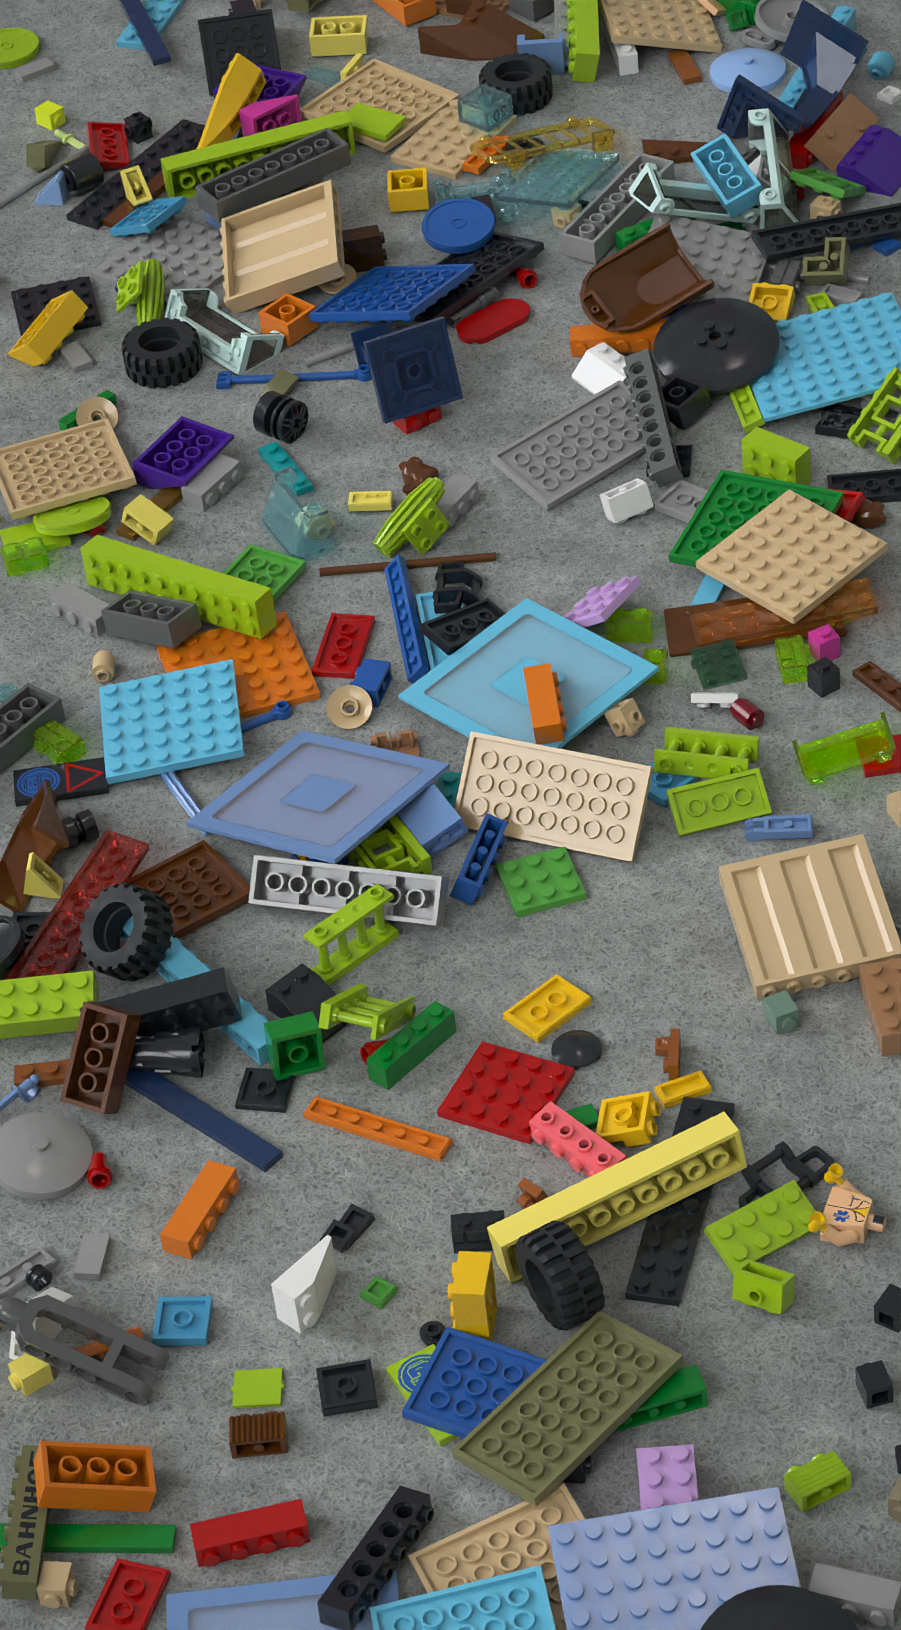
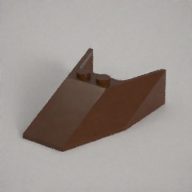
M446 0L447 13L464 15L461 22L457 25L423 26L418 28L421 54L469 61L493 60V58L502 57L505 54L512 55L513 53H518L517 35L525 34V40L545 38L543 33L481 0Z
M45 779L23 811L0 860V904L13 912H23L31 896L24 894L29 854L34 852L51 868L56 859L53 857L57 851L61 853L64 847L68 848L69 846L68 829L51 783L47 779Z

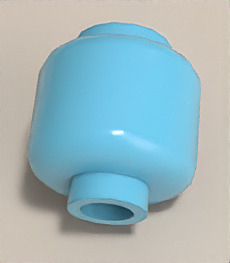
M887 51L875 52L867 64V70L874 79L888 78L895 67V60Z

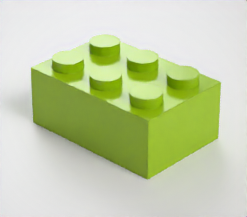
M755 427L741 440L743 474L808 485L812 482L810 447L759 427Z

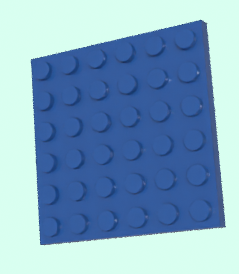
M474 264L374 266L309 313L310 321H319L321 324L330 321H336V323L352 321L353 323L369 321L370 323H375L380 320H386L388 323L396 320L410 322L418 314L425 312L426 308L436 304L438 299L448 295L450 290L457 288L458 284L462 281L468 280L469 276L476 272Z

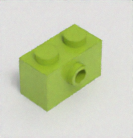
M746 1259L734 1269L732 1299L741 1301L745 1305L756 1306L767 1310L769 1313L780 1315L794 1303L795 1274Z

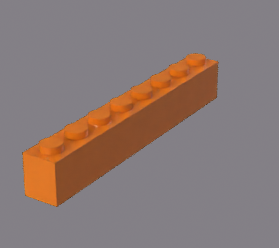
M660 318L642 329L627 333L607 331L595 324L570 326L569 342L572 357H583L588 349L602 342L620 354L639 352L646 348L649 351H653L655 337L660 327L668 318Z

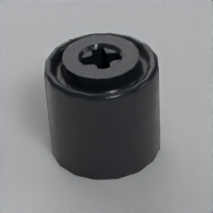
M86 152L63 163L59 171L62 170L64 172L67 191L73 196L83 194L104 182L103 169L98 159L90 152Z

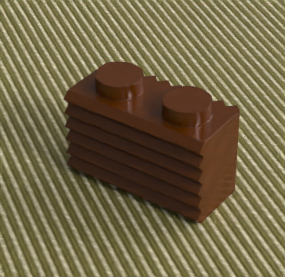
M270 1411L263 1415L259 1413L252 1416L249 1414H241L236 1417L231 1416L229 1418V1445L232 1458L288 1453V1427L285 1412Z

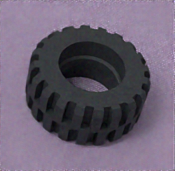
M528 53L505 54L502 57H496L492 61H488L479 74L481 102L486 108L500 111L501 107L506 105V108L503 107L502 111H507L508 114L524 116L526 113L532 114L535 113V110L543 109L544 105L546 106L553 96L550 66L536 55L531 56Z
M156 318L150 322H142L140 326L136 325L122 341L121 349L126 374L134 383H138L143 387L147 385L152 389L156 387L163 389L170 385L172 387L178 386L180 382H187L189 377L193 378L197 371L199 372L203 363L199 334L192 325L185 321L181 322L176 318L173 320L169 318L158 320Z
M130 883L114 884L109 886V889L105 888L99 892V897L93 898L90 902V908L85 910V919L80 925L82 935H79V942L83 945L81 950L83 956L86 957V962L94 970L119 980L137 981L139 978L143 979L150 975L149 972H154L159 967L160 961L165 960L167 956L165 953L172 945L170 941L171 936H174V928L171 926V923H174L173 916L169 913L170 908L167 902H164L160 895ZM133 916L131 935L120 948V936L123 927Z
M553 1220L519 1238L515 1251L517 1253L516 1260L519 1264L518 1268L523 1276L524 1284L528 1288L530 1296L535 1301L540 1313H543L544 1318L554 1328L563 1331L570 1330L590 1320L597 1312L603 1310L605 1296L603 1294V1285L599 1279V1273L596 1271L594 1262L589 1256L585 1245L581 1243L580 1238L572 1231L569 1225H565L562 1221Z

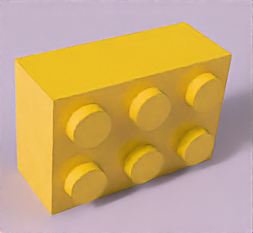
M459 1251L457 1262L452 1263L451 1275L454 1280L453 1283L448 1284V1300H452L450 1317L455 1318L453 1320V1329L492 1341L498 1310L492 1253Z

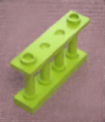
M666 727L665 750H654V772L713 779L749 770V761H758L760 736Z
M378 883L303 934V938L318 948L320 963L311 968V970L316 972L328 986L399 937V930L385 921L383 906L394 899V895ZM374 913L375 924L366 930L364 919ZM355 926L357 937L347 943L346 931ZM337 938L338 950L329 956L327 945Z
M357 984L321 1003L318 1027L330 1029L341 1022L372 1028L371 1040H377L414 1018L416 1014L415 996L409 995L398 1002L370 997L368 985Z

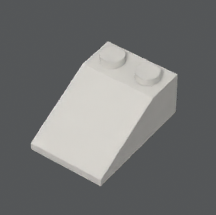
M327 1235L271 1284L277 1318L300 1334L316 1324L337 1274L332 1238Z

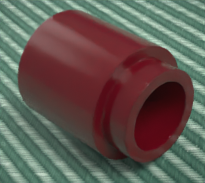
M738 698L730 707L732 717L749 730L759 728L764 721V712L748 699Z

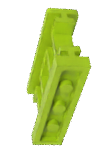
M894 367L886 375L885 381L875 391L872 400L862 410L860 417L850 427L847 434L852 445L863 448L868 440L878 444L879 446L875 451L879 457H884L891 464H895L901 456V414L894 424L883 418L892 405L901 409V396L899 399L892 396L897 388L901 391V371L897 367ZM873 423L879 426L875 434L868 431ZM887 430L894 433L889 441L882 438Z
M396 814L347 854L349 861H354L356 867L399 872L410 871L416 874L421 872V874L425 875L433 873L430 855ZM385 844L390 846L391 850L377 856L372 852V850Z

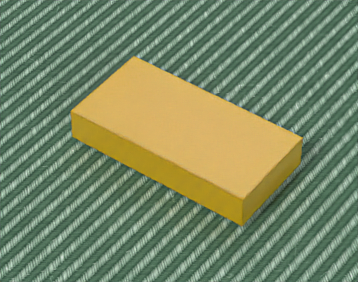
M700 1070L654 1086V1092L664 1109L682 1103L683 1097L697 1098L711 1093L712 1087Z

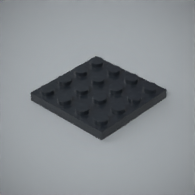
M272 9L197 20L209 95H214L213 90L221 83L222 77L226 74L229 64L234 59L236 53L241 54L253 64L281 70Z
M77 277L66 281L60 280L56 283L40 284L35 287L19 288L11 291L21 337L52 299L71 290L88 307L84 313V319L73 326L74 331L101 326L90 277Z

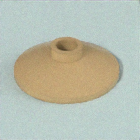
M345 264V276L319 284L318 287L326 293L337 294L357 279L356 272L353 267Z
M91 397L83 401L77 409L76 421L78 426L94 422L93 419L95 417L100 419L108 418L113 430L117 425V409L108 399Z
M345 685L339 687L328 698L326 705L327 715L330 721L341 729L352 730L359 728L371 716V698L359 686ZM349 707L355 708L352 713H347V709Z

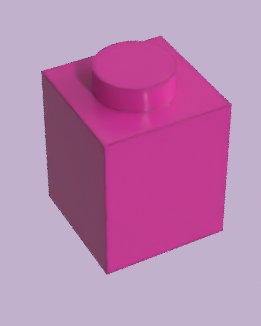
M829 624L808 632L809 653L816 661L827 657L830 661L840 657V636Z

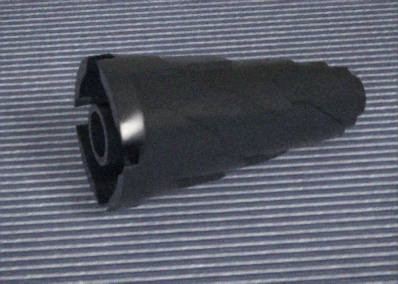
M193 1026L180 1030L157 1032L154 1035L137 1036L129 1068L135 1071H152L158 1074L202 1078L205 1066V1059H203L205 1041L202 1027Z

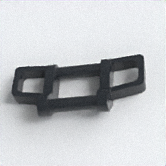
M462 561L438 564V570L435 575L437 584L436 589L433 591L435 614L450 613L460 609L462 602L468 606L481 601L479 596L480 588L483 585L481 576L468 568H464V562ZM465 583L471 590L465 586L445 587V584Z
M781 1141L775 1146V1150L753 1165L748 1164L747 1168L741 1170L744 1179L751 1189L739 1197V1208L748 1205L756 1196L761 1198L774 1191L761 1180L758 1173L777 1160L781 1159L784 1166L800 1179L796 1183L803 1191L807 1187L812 1188L824 1178V1174L829 1170V1167L835 1163V1159L818 1146H813L795 1157L789 1145ZM813 1158H818L825 1165L814 1173L804 1163Z

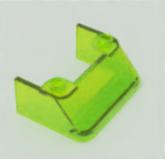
M885 712L879 714V720L799 746L797 740L792 741L793 752L804 782H809L810 785L823 782V777L876 760L879 763L893 759L892 755L896 753V746Z

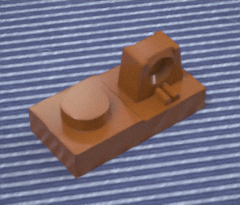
M680 1028L671 1029L669 1037L655 1039L656 1056L668 1057L663 1058V1071L668 1073L669 1081L680 1078Z

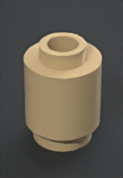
M101 650L93 657L92 677L97 682L111 681L114 678L115 657L111 652Z

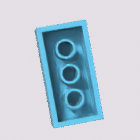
M725 133L690 153L697 170L731 219L760 203L759 195L763 190L762 185Z

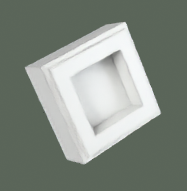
M888 85L877 93V99L894 104L901 99V90Z

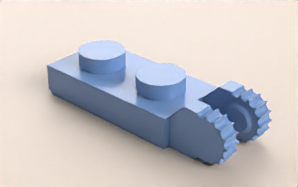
M811 814L748 818L744 823L746 829L745 840L749 842L762 841L763 839L813 838Z

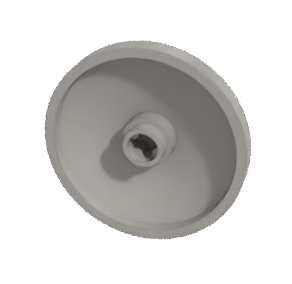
M761 0L755 10L754 20L756 25L766 35L786 42L802 0ZM805 0L829 15L820 3L815 0Z
M36 1112L15 1117L0 1127V1186L6 1191L26 1199L47 1200L70 1193L86 1178L91 1164L92 1146L85 1131L74 1121L53 1113Z

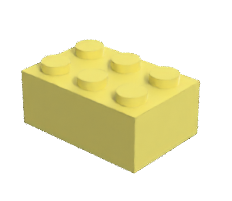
M367 15L312 18L309 33L311 57L356 55L357 53L367 54L369 41Z

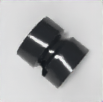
M89 809L76 813L75 818L70 816L63 818L68 829V850L81 845L82 840L89 842L99 838L96 821Z

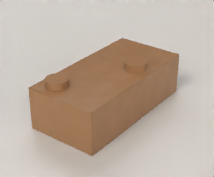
M850 93L804 147L831 171H835L838 163L870 125H875L880 118Z

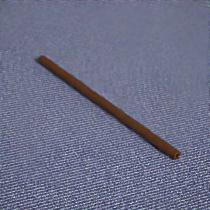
M496 552L406 560L407 569L435 567L439 563L462 561L464 564L496 561ZM390 562L319 568L320 577L385 571V567Z

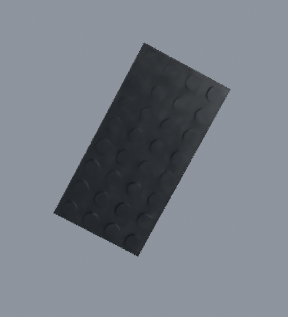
M494 232L491 239L482 247L467 253L450 254L435 265L474 264L476 272L470 275L468 280L458 284L457 288L450 290L448 295L438 299L436 304L426 308L425 312L418 314L413 321L423 323L438 317L446 318L453 315L455 311L468 305L472 299L482 294L485 290L495 286L498 281L508 277L511 272L524 266V263L537 257L540 252L545 250L543 242Z

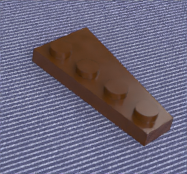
M642 139L644 154L674 161V164L694 162L690 153L709 143Z

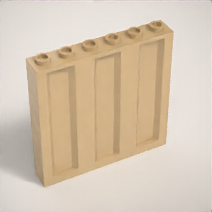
M332 180L221 219L222 227L220 228L222 241L220 244L223 250L221 259L224 264L222 274L225 278V282H223L225 296L223 299L226 307H230L233 314L277 300L286 293L291 295L346 275L339 193Z
M864 834L719 866L720 884L756 999H762L784 990L794 994L800 990L820 988L836 982H846L849 979L859 977V965L901 958V942Z

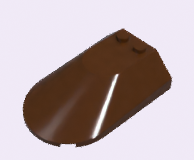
M666 222L595 265L583 279L580 303L585 315L598 327L611 332L627 333L646 327L713 289L715 285L712 279L707 281L702 278L680 249L671 231L670 224Z

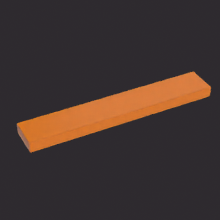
M318 1096L313 1098L303 1113L305 1119L440 1162L453 1144L452 1138Z

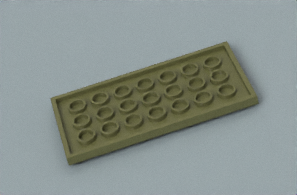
M599 1311L451 1450L452 1456L457 1461L537 1507L685 1363L683 1355Z

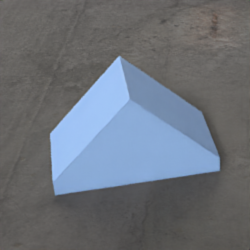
M62 170L39 192L34 202L35 204H64L68 191L65 175Z

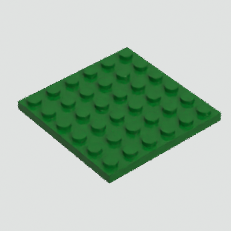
M720 470L668 555L669 562L696 567L698 559L789 489L836 514L844 500V492Z

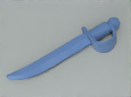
M33 1074L30 1076V1079L27 1078L18 1087L13 1085V1091L0 1101V1112L18 1097L27 1103L33 1100L38 1093L36 1084L39 1082L40 1077L37 1074Z

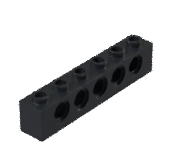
M399 1486L318 1600L317 1605L321 1624L340 1630H354L356 1625L363 1621L366 1611L372 1603L377 1601L381 1589L386 1583L390 1582L393 1572L399 1563L404 1562L407 1552L413 1543H417L424 1527L431 1523L434 1509L432 1508L430 1494Z

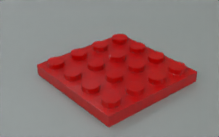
M482 1041L438 1108L437 1114L438 1117L531 1145L534 1139L531 1136L532 1131L529 1121L550 1101L555 1105L557 1104L575 1075V1070L573 1067Z

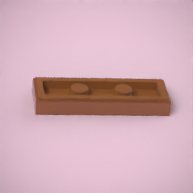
M676 49L667 51V57L683 85L702 82V75L687 50Z

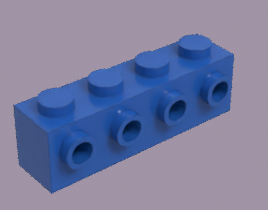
M485 814L449 896L471 906L475 897L481 898L486 887L482 882H488L493 871L489 866L490 864L495 866L500 852L496 850L497 848L502 850L507 836L503 834L508 822L491 814Z

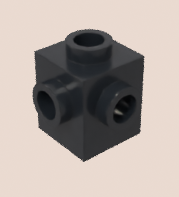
M135 112L124 118V131L127 137L136 144H140L153 137L152 121L142 112Z

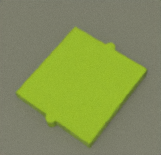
M283 1369L235 1370L234 1386L231 1387L233 1409L281 1406L282 1390L285 1389L282 1383Z

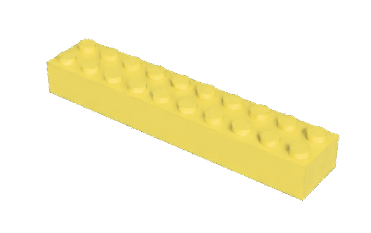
M722 1112L488 1226L487 1230L498 1265L510 1283H513L523 1278L516 1260L515 1246L521 1236L553 1220L562 1221L565 1225H569L572 1231L578 1235L581 1243L586 1247L747 1168L738 1128L727 1114Z

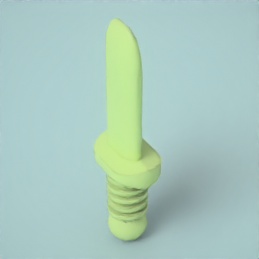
M59 129L54 131V135L60 138L64 145L69 143L77 149L85 146V144L76 140L71 133L67 135Z

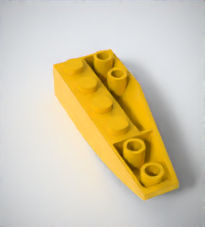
M236 53L234 59L229 64L226 74L222 77L197 149L230 141L241 127L239 110L257 102L267 83L262 69L239 53Z

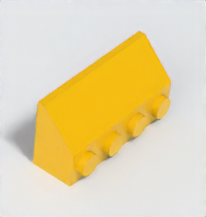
M72 290L52 299L9 351L8 355L32 366L47 364L52 358V352L58 350L63 345L62 340L74 331L73 326L84 319V313L88 307Z

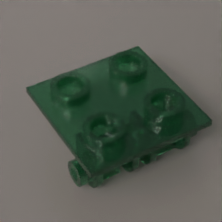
M733 639L689 650L692 657L690 661L691 667L696 669L703 690L748 679Z

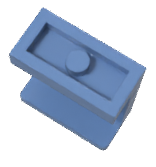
M559 33V38L525 40V34L517 35L518 54L528 53L531 56L536 55L538 58H542L550 66L551 75L565 74V67H569L568 56L564 55V51H567V39H563V33Z
M434 783L396 813L430 857H433L469 832L462 818Z

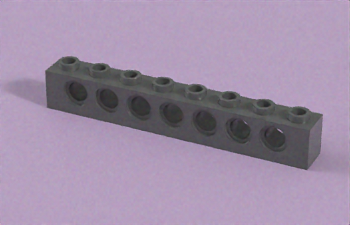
M646 348L624 357L626 366L623 369L627 379H629L627 381L629 391L633 393L630 396L634 408H636L633 412L637 422L640 423L637 425L639 434L643 437L640 442L644 451L647 452L644 454V458L648 467L650 466L647 469L651 481H656L659 488L684 478L656 363L649 349Z

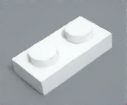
M691 693V703H697V707H711V703H720V707L730 708L732 703L739 698V693Z

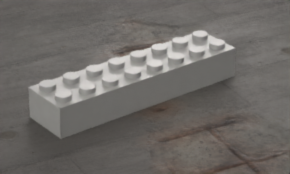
M639 152L559 234L561 254L596 264L616 243L615 232L632 226L648 210L631 197L629 193L630 187L646 163L656 164L657 171L660 172L662 177L661 179L675 181L674 161ZM637 197L648 207L654 201L652 198Z
M254 855L248 903L335 913L378 883L394 895V899L383 906L385 920L443 926L449 877ZM374 913L369 915L368 918H374Z

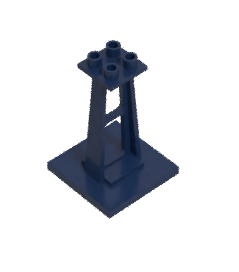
M438 317L392 332L390 323L382 322L350 333L358 367L362 364L369 365L383 423L387 424L463 399L444 317Z

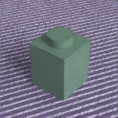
M786 990L763 998V1014L776 1034L785 1031L789 1032L800 1026L799 1008Z

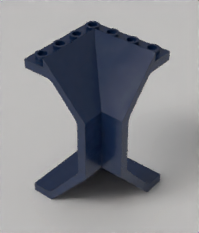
M802 0L780 54L801 68L807 97L794 110L739 74L734 81L717 129L732 139L749 137L748 110L768 108L788 132L791 130L799 134L810 131L840 94L867 51L866 47L869 41L814 5ZM773 118L775 133H784V130ZM752 124V135H764L763 126Z

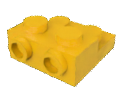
M765 282L753 283L749 302L765 310L775 323L780 320H788L795 300L794 286L786 284L773 285Z
M650 1091L602 1099L596 1134L608 1143L623 1141L626 1147L650 1144L652 1136L658 1133L655 1117L661 1115L660 1104L658 1101H655Z

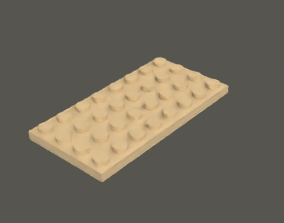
M470 732L455 811L462 818L468 829L478 831L485 814L488 813L508 822L503 834L507 837L556 847L565 846L566 849L634 862L654 767Z

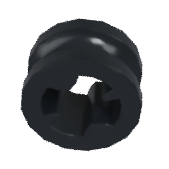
M37 1264L27 1272L25 1281L35 1291L39 1292L51 1283L52 1273L46 1270L42 1264Z

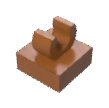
M525 1177L518 1184L523 1193L516 1202L521 1205L522 1209L548 1198L543 1189Z

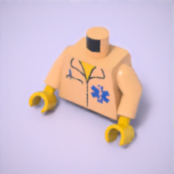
M833 1163L824 1174V1179L829 1184L836 1183L837 1185L836 1187L832 1186L824 1212L815 1211L809 1217L811 1221L808 1225L809 1231L812 1233L820 1231L821 1241H830L838 1247L854 1243H864L868 1230L883 1233L886 1226V1217L873 1214V1200L857 1190L846 1178L842 1179L843 1168L839 1164Z

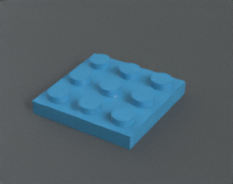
M185 196L157 199L144 203L109 230L112 236L121 235V237H126L130 234L134 236L141 233L151 234L157 230L156 227L158 225L168 222L170 216L181 212L182 207L188 202Z

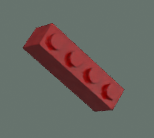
M302 1498L190 1524L198 1567H211L220 1562L233 1559L242 1560L247 1556L259 1553L268 1554L277 1549L290 1546L299 1547L304 1543L311 1542Z

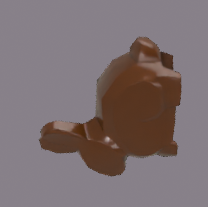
M411 457L407 462L399 464V468L402 471V479L405 483L402 491L407 496L429 477L433 479L435 477L439 478L437 468L424 464L418 457Z
M865 499L850 523L857 524L864 529L879 527L886 522L887 518L882 511L884 504Z

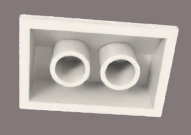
M604 342L588 349L572 374V379L592 394L600 392L618 380L622 381L626 386L627 381H629L623 369L626 366L624 356Z

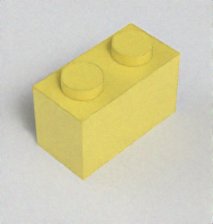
M141 494L124 508L121 519L122 523L152 545H156L171 532L174 518L169 513L163 511Z

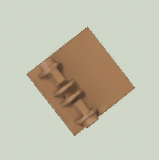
M412 729L400 731L401 737L398 736V731H395L396 737L394 738L391 736V731L389 732V738H387L386 733H375V736H370L371 745L374 747L420 757L417 731H412Z

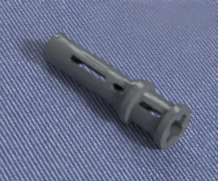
M491 286L482 294L472 299L468 305L461 307L453 315L446 318L447 322L452 319L448 323L449 326L455 328L462 319L487 307L492 302H497L500 299L498 290Z

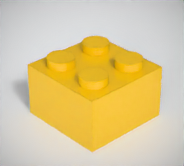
M427 167L387 171L390 212L429 209Z

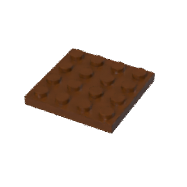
M205 840L123 882L150 890L160 895L164 902H167L170 908L169 913L172 914L174 923H171V926L174 928L173 938H180L249 901L250 885Z

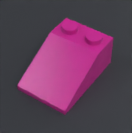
M298 95L254 102L239 110L243 137L302 122Z

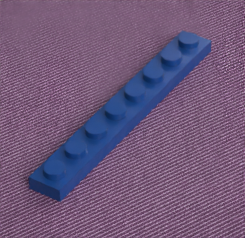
M398 554L384 570L407 680L414 684L427 674L429 667L422 634L419 631L420 625L406 560Z

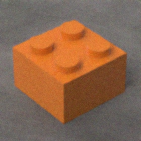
M286 293L258 312L261 333L269 334L271 331L276 330L285 335L283 343L292 346L319 327L318 321L311 322L309 313L315 310L316 306Z

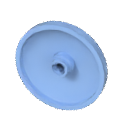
M759 48L737 49L722 54L712 62L710 66V79L717 88L730 93L736 77L740 74L763 90L768 91L778 86L784 80L786 64L781 56L769 50Z

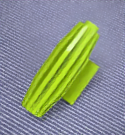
M156 259L140 260L124 276L119 278L117 282L118 294L116 297V312L119 314L129 304H136L135 310L138 326L142 322H150L152 319L157 318L160 320L162 318L165 298V278L162 263Z
M429 477L408 494L386 520L375 538L373 546L389 558L409 541L421 556L425 555L451 524L437 506L446 492L443 488L445 484L437 477L434 479Z

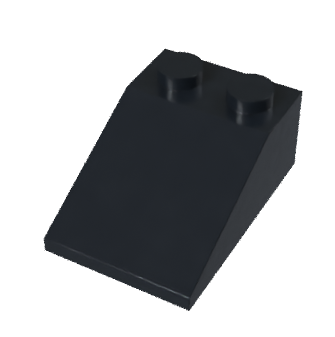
M302 963L265 990L268 1010L280 1019L313 1011L318 1023L321 1003L337 995L316 972ZM341 1022L330 1029L321 1028L322 1043L349 1023Z

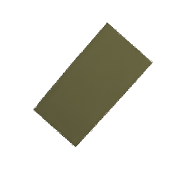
M281 368L268 382L259 396L261 398L266 392L272 390L285 396L289 395L300 378Z

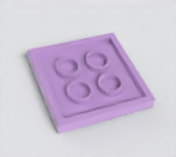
M634 576L631 578L623 577L616 583L608 582L600 588L595 586L586 593L587 597L578 601L574 605L575 609L572 612L567 613L563 617L583 628L605 622L642 582L638 576Z

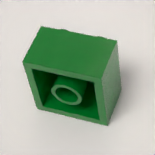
M313 1011L263 1023L268 1064L273 1071L276 1081L286 1079L291 1075L299 1076L325 1069L321 1028L318 1027L319 1023Z

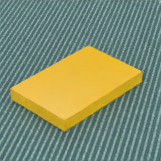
M556 974L505 1011L503 1019L539 1043L592 1003V997Z

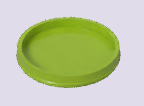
M23 28L0 29V69L21 66L37 56L40 50V40L35 33Z
M102 496L91 497L86 501H77L65 507H57L46 512L36 513L33 516V524L37 532L49 536H64L84 532L103 524L110 518L112 514L111 503Z

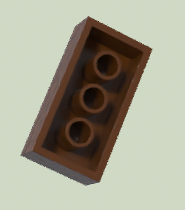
M98 1001L83 1002L60 1101L103 1115L118 1113L141 1014Z

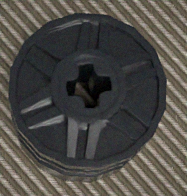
M273 390L268 391L261 396L254 409V428L257 432L291 444L306 429L309 417L308 407L304 402Z

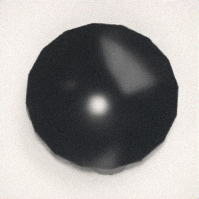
M572 1030L561 1034L555 1039L552 1044L551 1053L558 1063L577 1070L579 1067L589 1065L601 1058L602 1044L599 1038L591 1032Z

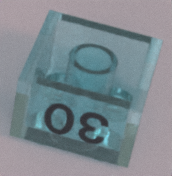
M481 84L457 101L459 121L484 132L492 131L513 115L512 96L484 84Z

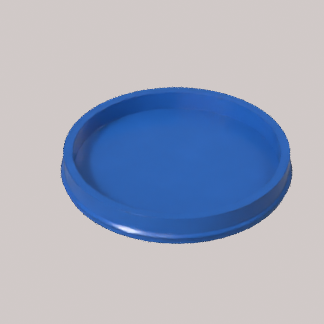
M468 198L443 201L432 207L422 221V232L426 242L432 248L449 254L474 251L485 245L495 231V217L490 208L480 201Z

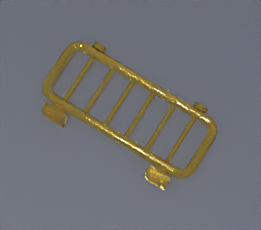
M570 116L566 122L494 138L483 135L479 141L470 145V151L488 163L504 162V169L509 173L526 169V157L592 143L593 152L595 153L613 150L615 130L597 118L586 117L577 119L575 116ZM593 125L599 128L600 131L591 132L583 126ZM577 127L589 135L577 138L566 130ZM560 131L572 139L560 142L548 133ZM543 135L554 143L541 145L530 137ZM526 139L537 147L524 149L513 141ZM509 143L517 149L503 151L496 145ZM490 146L502 155H489L480 148Z

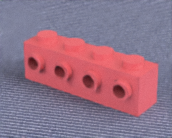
M551 1101L529 1121L532 1131L531 1136L539 1145H546L557 1158H564L576 1172L581 1171L588 1178L627 1159L625 1154Z

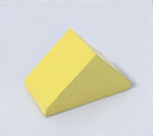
M139 165L120 171L126 198L133 206L153 201Z
M34 852L30 853L26 869L24 894L46 898H61L64 880Z

